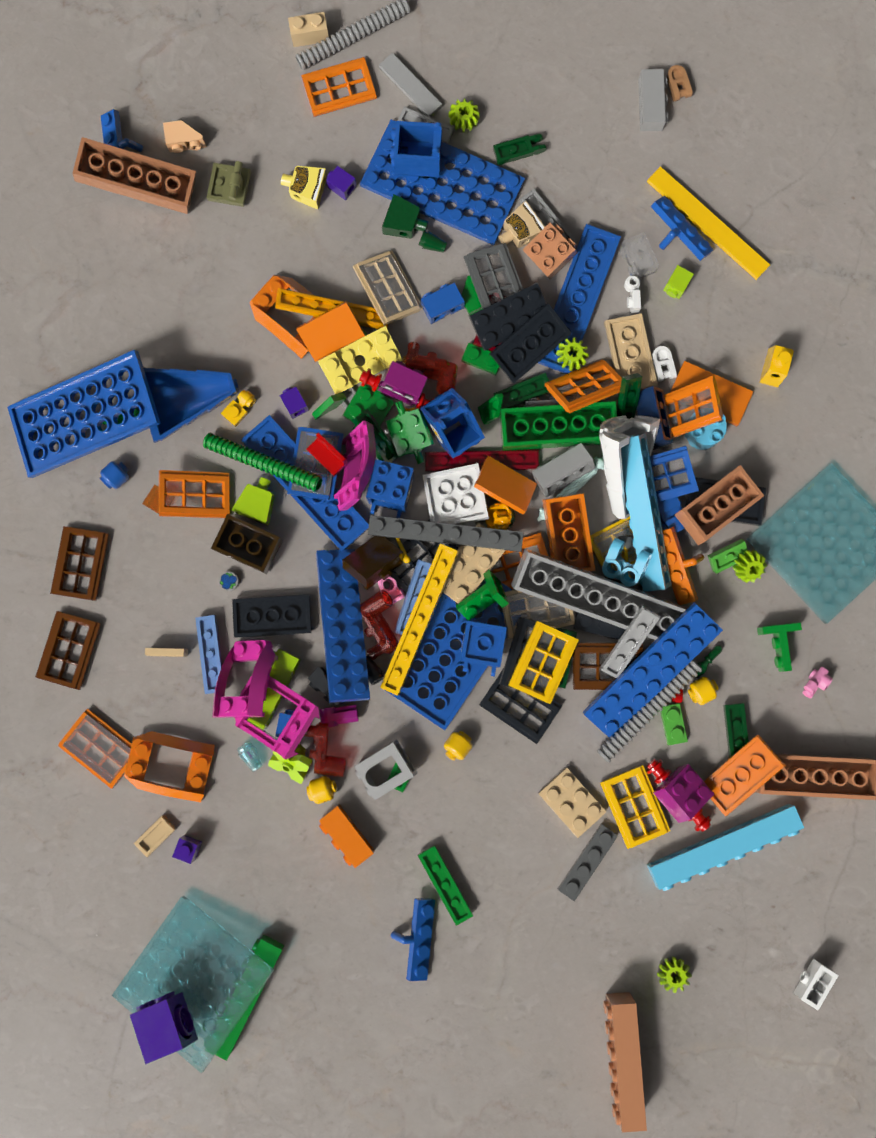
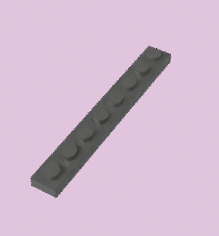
M370 515L368 535L516 552H522L524 532L373 515Z

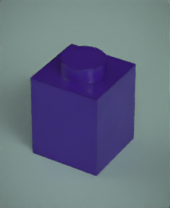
M339 166L331 170L327 175L328 188L344 200H347L357 187L356 179Z
M289 387L282 392L283 394L279 395L292 419L309 411L297 387Z
M183 835L179 838L172 857L189 864L193 863L197 858L202 841Z

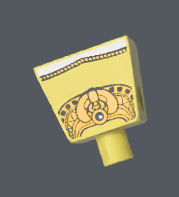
M296 166L293 176L283 173L281 185L289 187L291 198L318 209L327 180L326 169Z

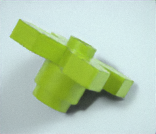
M298 744L295 752L298 754L287 760L273 751L268 766L276 771L287 772L292 780L302 784L312 764V760L305 756L306 749Z

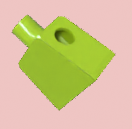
M260 477L257 487L247 484L233 506L232 511L269 526L275 495L267 491L271 481Z

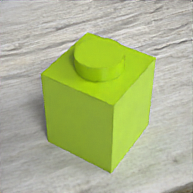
M677 265L663 291L672 298L680 299L694 274Z

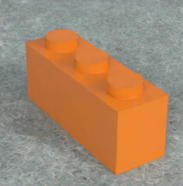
M340 804L319 820L321 823L319 825L320 829L324 834L331 836L333 839L331 843L337 850L341 849L344 853L343 858L349 866L353 865L356 868L374 854L375 850Z

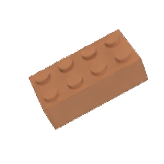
M739 465L682 508L675 516L694 541L700 545L764 497V494L742 466Z

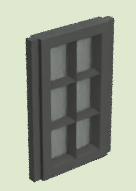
M506 243L472 252L463 257L482 308L523 289Z

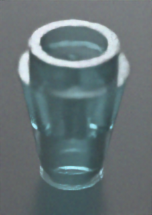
M249 741L237 749L238 756L252 772L263 766L255 744L252 745Z

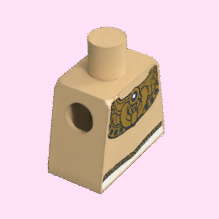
M525 201L505 219L503 225L505 232L499 235V240L503 244L513 241L515 246L520 248L529 244L545 226L527 201Z

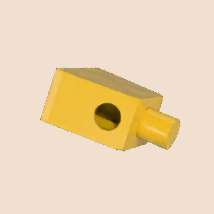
M778 345L770 347L767 351L759 383L779 387L788 375L794 350Z

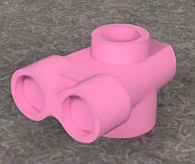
M391 576L386 580L381 579L377 582L384 597L383 602L386 608L406 597L403 589L398 588L395 579L391 578ZM384 582H388V583H389V588H388V589H385V588H384V586H383V583H384Z
M821 667L819 670L814 669L802 693L806 697L812 698L818 688L825 691L833 680L828 675L829 671L824 667Z

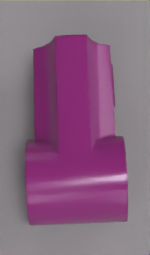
M357 705L319 709L321 729L359 721Z

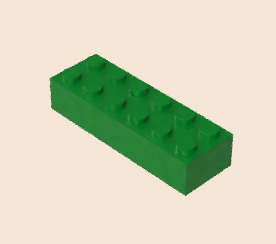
M616 401L593 403L572 413L566 412L561 405L501 409L502 450L572 447L580 443L583 446L601 445L599 436L600 426L604 421L617 417Z

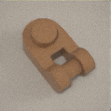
M680 65L672 66L667 74V82L672 100L678 101L681 97H692V88L686 70ZM680 85L683 86V89L681 90L678 89V86Z

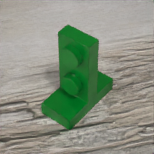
M490 570L483 574L486 584L456 605L457 610L468 621L494 602H497L502 608L509 604L501 581Z
M801 623L757 628L758 635L773 634L772 646L776 650L774 662L779 672L792 671L787 632L802 630Z

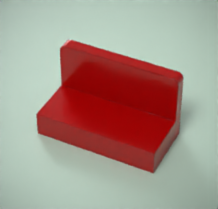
M317 433V439L306 450L335 477L348 464L347 460L320 433Z

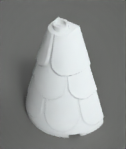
M636 415L635 418L627 419L626 416H618L604 421L600 426L599 436L607 479V492L612 513L619 519H626L630 516L626 508L627 497L624 492L621 448L629 444L630 435L646 433L649 455L651 456L660 419Z

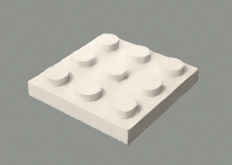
M478 463L423 475L431 522L463 525L489 519L485 494L474 487L480 473Z

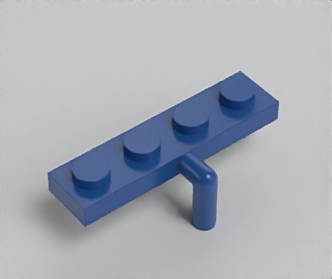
M112 109L101 115L104 144L121 149L129 147L142 152L143 145L127 138L122 140L119 111Z
M665 196L656 200L651 205V208L672 230L659 244L662 250L678 236L700 261L714 251L709 242L697 232V229L685 219V216Z
M432 898L414 899L411 936H404L396 931L391 933L392 939L402 944H410L406 979L409 981H427L435 899Z

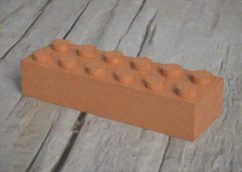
M82 137L73 169V177L75 182L188 214L196 182V171Z
M777 754L786 766L756 791L759 794L876 800V759Z
M630 992L606 994L603 1007L608 1021H605V1030L610 1040L607 1042V1052L611 1059V1062H608V1069L613 1083H610V1092L615 1103L612 1104V1114L615 1117L616 1125L620 1126L622 1133L647 1131L636 1002Z

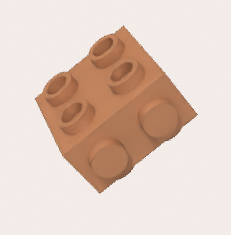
M551 223L523 249L550 280L578 253L575 250L577 245L570 238L566 240L562 236L564 231L557 224L553 226Z

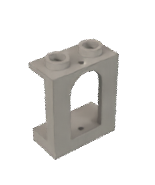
M395 740L354 766L357 777L363 780L366 785V792L374 800L418 773L398 740ZM392 755L402 772L385 783L376 786L367 771Z

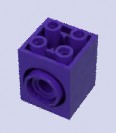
M174 991L136 1007L137 1012L130 1014L145 1065L182 1050L198 1040L183 992L176 995Z

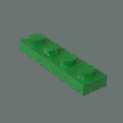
M433 845L419 853L417 856L455 925L457 926L473 917V913L436 846Z

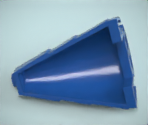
M144 368L161 423L150 428L153 442L163 441L182 427L188 426L206 412L210 413L235 396L236 390H239L237 380L232 379L231 373Z

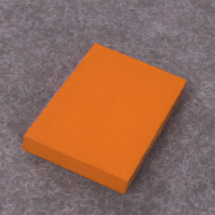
M347 301L296 328L315 362L365 336Z
M487 456L474 487L524 515L537 483Z

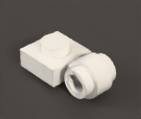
M634 275L629 276L624 283V288L630 292V296L627 297V308H630V314H638L641 309L640 280Z

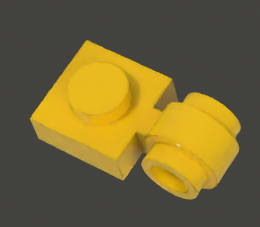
M242 390L237 396L239 403L232 400L221 412V415L237 427L248 414L244 408H251L255 404V396L250 391Z

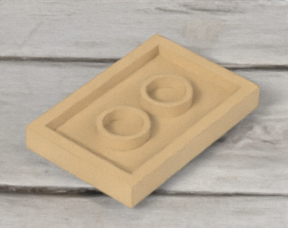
M567 767L538 792L577 838L606 813L604 808Z

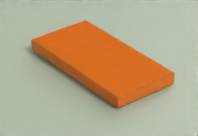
M684 361L670 392L715 376L722 413L726 417V422L738 426L754 391ZM710 389L696 393L697 404L711 399ZM692 395L679 400L690 406L693 405ZM712 402L702 405L698 409H713Z
M756 735L704 782L714 793L710 799L726 817L786 765L760 735Z

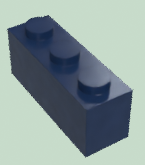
M651 386L641 390L636 408L638 416L660 419L653 450L674 443L663 389Z

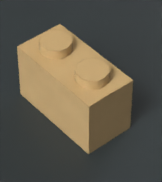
M324 12L288 18L293 47L316 44L317 42L321 43V40L325 41L326 37H329Z

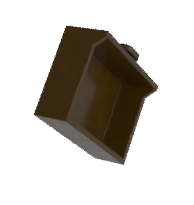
M374 536L342 559L343 569L368 590L381 579L386 580L390 577L392 571L403 563V551L385 537Z

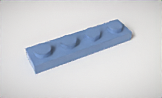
M418 559L394 633L403 634L432 563Z
M216 615L195 618L205 694L215 692L216 682L222 668Z

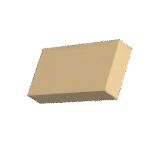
M145 648V655L187 657L188 649Z
M162 815L134 844L146 857H149L177 828Z

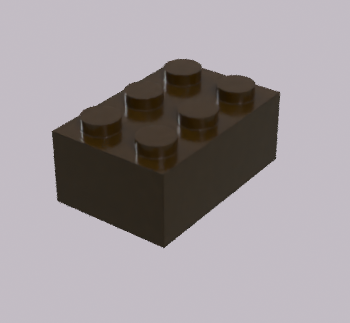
M227 514L211 549L267 574L283 540L274 534Z

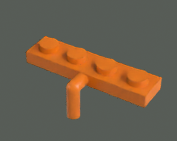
M675 528L664 529L662 531L671 584L677 603L683 605L698 600V596L688 567L703 561L704 555L698 554L693 558L685 560Z

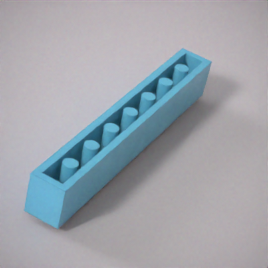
M646 433L630 435L629 444L621 448L624 492H626L627 497L626 508L630 514L629 526L633 531V547L636 549L637 557L642 550L652 554L645 574L639 582L643 591L665 590L672 584Z
M786 804L646 865L655 886L659 890L666 891L673 888L675 883H685L690 881L692 876L696 874L704 875L710 872L709 869L712 867L725 866L728 864L727 861L733 858L735 860L741 859L746 856L745 853L760 851L768 843L776 844L782 841V837L787 835L789 837L795 836L800 833L799 830L803 829L804 826L795 806Z

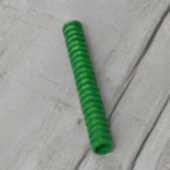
M211 432L204 437L203 447L205 449L255 467L283 480L286 479V481H291L293 484L296 483L298 486L301 485L303 488L307 487L308 490L312 489L314 492H317L322 485V476L295 465H290V463H285L262 452L259 453L257 450L254 451L252 448L249 449L246 446L244 447Z

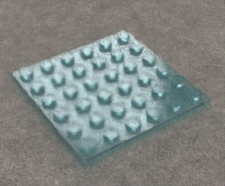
M832 463L825 467L747 538L750 544L765 557L766 561L824 624H828L876 580V510Z
M181 896L112 996L131 1013L137 1012L136 1007L146 1002L157 999L172 991L175 992V995L183 992L198 1040L177 1051V1053L202 1073L260 992L274 969L188 898Z

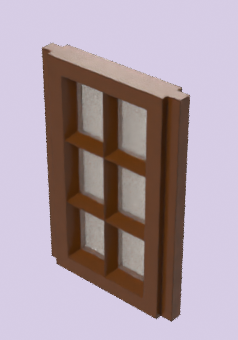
M63 526L50 594L97 601L109 539L108 533Z
M56 611L35 677L81 690L101 623Z
M577 643L573 652L574 690H605L616 679L601 671L600 667L617 643ZM643 644L637 650V652L635 653L631 661L628 663L624 671L643 653Z

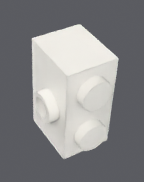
M813 959L807 970L801 974L800 982L793 993L808 1005L819 1010L839 975Z

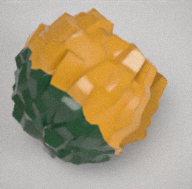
M501 502L487 508L489 519L485 521L488 528L507 530L513 526L516 516L512 508Z

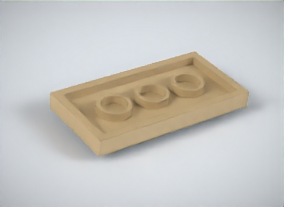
M642 313L605 320L604 325L614 370L621 378L636 373L643 376L640 391L651 386L657 387L658 383Z
M478 523V524L475 526V527L485 528V527H484L483 525H481L480 523ZM461 545L457 550L459 553L443 593L457 604L475 592L484 580L483 574L488 570L491 571L506 550Z

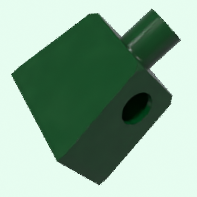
M393 194L382 225V232L384 235L411 239L415 230L426 232L429 222L420 219L421 213L418 206Z

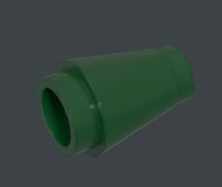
M423 231L418 245L422 249L444 253L447 242L430 231Z

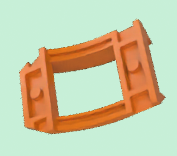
M273 275L250 301L254 318L302 359L309 350L299 333L293 337L266 313L276 303L278 288L286 290L290 288L296 292L313 294L293 278Z
M155 731L135 736L132 740L124 777L140 790L201 802L204 797L203 793L212 756H214L215 745ZM153 743L192 752L183 789L144 780Z

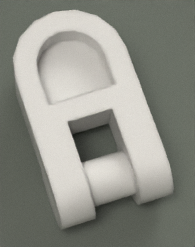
M665 346L657 347L651 356L657 382L664 381L665 378H676L677 373L671 351ZM667 365L668 370L662 371V366Z

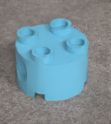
M712 408L698 409L700 417L714 412ZM695 413L687 420V422L696 419ZM723 414V420L684 434L689 444L699 450H706L715 446L724 438L727 430L725 415Z

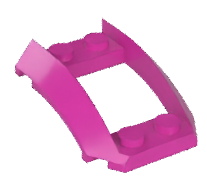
M362 421L342 442V445L346 447V453L343 457L347 460L348 464L344 467L341 488L334 494V499H338L337 506L339 511L348 510L360 500L362 492L373 472L376 459V443L373 424L367 421Z
M271 641L235 642L222 665L216 682L213 718L264 717L263 701H266L269 675L274 661L278 660V656L275 655L272 649L274 647ZM257 661L251 677L249 696L224 697L227 679L233 663Z
M269 676L267 688H271L297 705L296 710L278 739L248 720L249 717H234L236 721L235 726L250 734L287 760L298 754L295 752V749L314 718L320 719L319 709L292 689ZM251 677L239 696H249Z

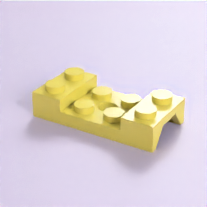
M383 326L320 359L318 363L329 381L334 394H338L360 383L359 378L363 370L367 371L370 368L371 374L375 375L387 369L392 361H402L403 359L386 326ZM357 355H362L365 358L363 366L355 364L354 360Z

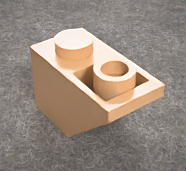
M182 120L163 123L165 142L170 153H181L185 150L197 151L201 148H206L203 136Z

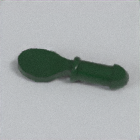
M721 645L713 647L714 649L704 657L705 660L697 663L702 668V672H698L697 677L704 675L708 663L712 664V661L721 654L723 650Z

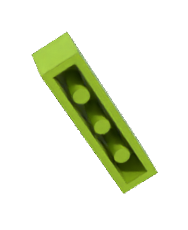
M278 649L277 652L274 651L275 655L278 656V660L274 661L269 676L288 687L301 659L282 649ZM268 687L266 701H263L264 717H249L248 720L262 729H267L283 696Z

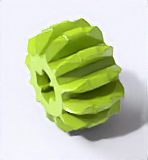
M464 98L463 102H460L457 99L456 105H451L448 117L450 118V124L455 125L456 130L462 128L464 133L465 128L471 131L473 126H477L480 113L478 112V106L473 105V100L467 102L466 98Z
M573 338L572 342L569 339H565V344L560 343V350L556 352V355L560 356L557 362H564L562 368L568 365L569 371H572L573 366L579 370L580 364L585 365V359L589 357V354L586 353L588 347H582V340L576 343V338ZM569 353H576V356L572 357L573 355L570 356Z
M745 550L744 555L739 553V559L734 560L736 564L733 566V569L739 579L746 583L749 581L754 583L756 578L761 579L760 575L766 573L764 568L768 565L765 562V557L756 550Z
M672 957L671 962L667 958L664 959L666 965L659 964V968L662 971L657 972V976L660 977L659 983L664 985L666 991L672 989L673 993H677L678 987L681 991H684L683 985H690V982L687 980L692 977V974L688 972L690 967L684 965L683 959L677 961L675 957ZM673 972L676 974L677 972L678 975L672 978L671 974Z

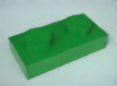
M468 343L461 362L495 376L499 369L498 364L490 356V351H484L481 347Z

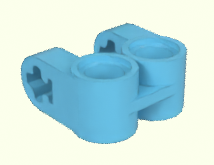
M615 538L603 563L602 571L606 577L616 578L625 586H634L642 580L652 554L642 550L635 564H630L620 557L625 542ZM611 563L616 564L618 568L617 571H614L611 568ZM629 571L635 574V579L629 577Z

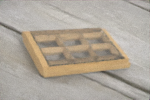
M393 251L385 252L353 265V269L383 325L390 324L423 309Z
M518 590L505 592L509 604L502 609L509 639L514 637L519 617L535 622L539 621L554 628L575 624L573 610ZM528 627L526 635L531 634L533 628Z

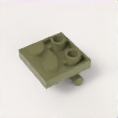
M239 161L235 162V166L213 163L207 200L244 207L251 170L242 168L243 163Z

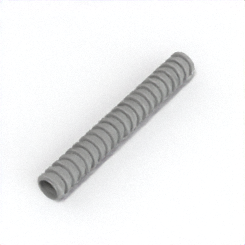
M396 0L395 3L391 2L390 6L386 5L380 11L376 10L375 14L371 13L370 17L367 15L366 19L362 18L360 22L356 21L355 25L352 23L351 27H346V30L341 29L340 33L332 34L331 38L326 37L325 41L321 40L320 44L317 42L316 46L312 45L310 49L306 48L305 52L302 50L301 54H296L298 65L302 70H305L306 66L309 68L310 64L314 65L316 61L320 62L321 58L324 60L325 56L329 57L331 53L335 54L336 50L344 49L345 45L350 46V43H355L356 39L359 41L360 37L364 38L366 34L374 33L375 29H380V26L385 27V24H390V21L394 22L395 18L399 19L400 16H405V13L409 14L410 6L408 1Z
M692 660L645 707H642L641 711H637L638 714L633 715V718L629 719L627 724L624 723V727H620V731L615 732V736H611L610 741L607 740L606 744H603L602 748L597 750L600 756L610 763V759L612 757L615 758V754H619V750H623V746L628 745V741H632V737H636V733H640V729L642 727L645 728V724H649V720H653V716L655 714L658 715V711H662L663 707H666L667 703L671 702V699L675 698L676 694H679L680 690H683L684 686L689 684V681H693V677H697V673H701L702 668Z

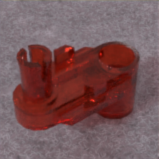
M410 342L407 355L403 357L402 363L411 370L417 369L423 372L424 376L428 377V379L438 380L436 391L440 395L451 388L455 390L458 366L445 359L437 358V354L434 352H429L427 356L418 355L420 345L416 342L413 349L414 342Z
M380 590L360 604L361 615L368 625L364 632L367 637L374 635L378 644L367 650L368 655L375 652L369 656L372 660H375L383 653L390 654L394 652L398 646L397 638L381 614L393 605V600L387 591Z
M319 722L316 726L310 725L304 736L314 737L313 746L316 747L315 750L310 749L309 758L315 759L314 774L344 777L346 758L327 755L329 723Z

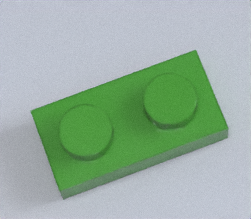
M740 539L707 555L713 572L717 574L735 565L734 560L739 559V553L744 555L745 550H748L745 541Z
M680 703L664 706L660 713L667 745L688 742Z

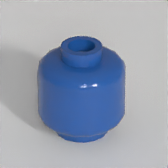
M111 461L100 471V480L109 489L112 487L118 489L129 479L127 474L129 469L122 462L118 464L115 461Z

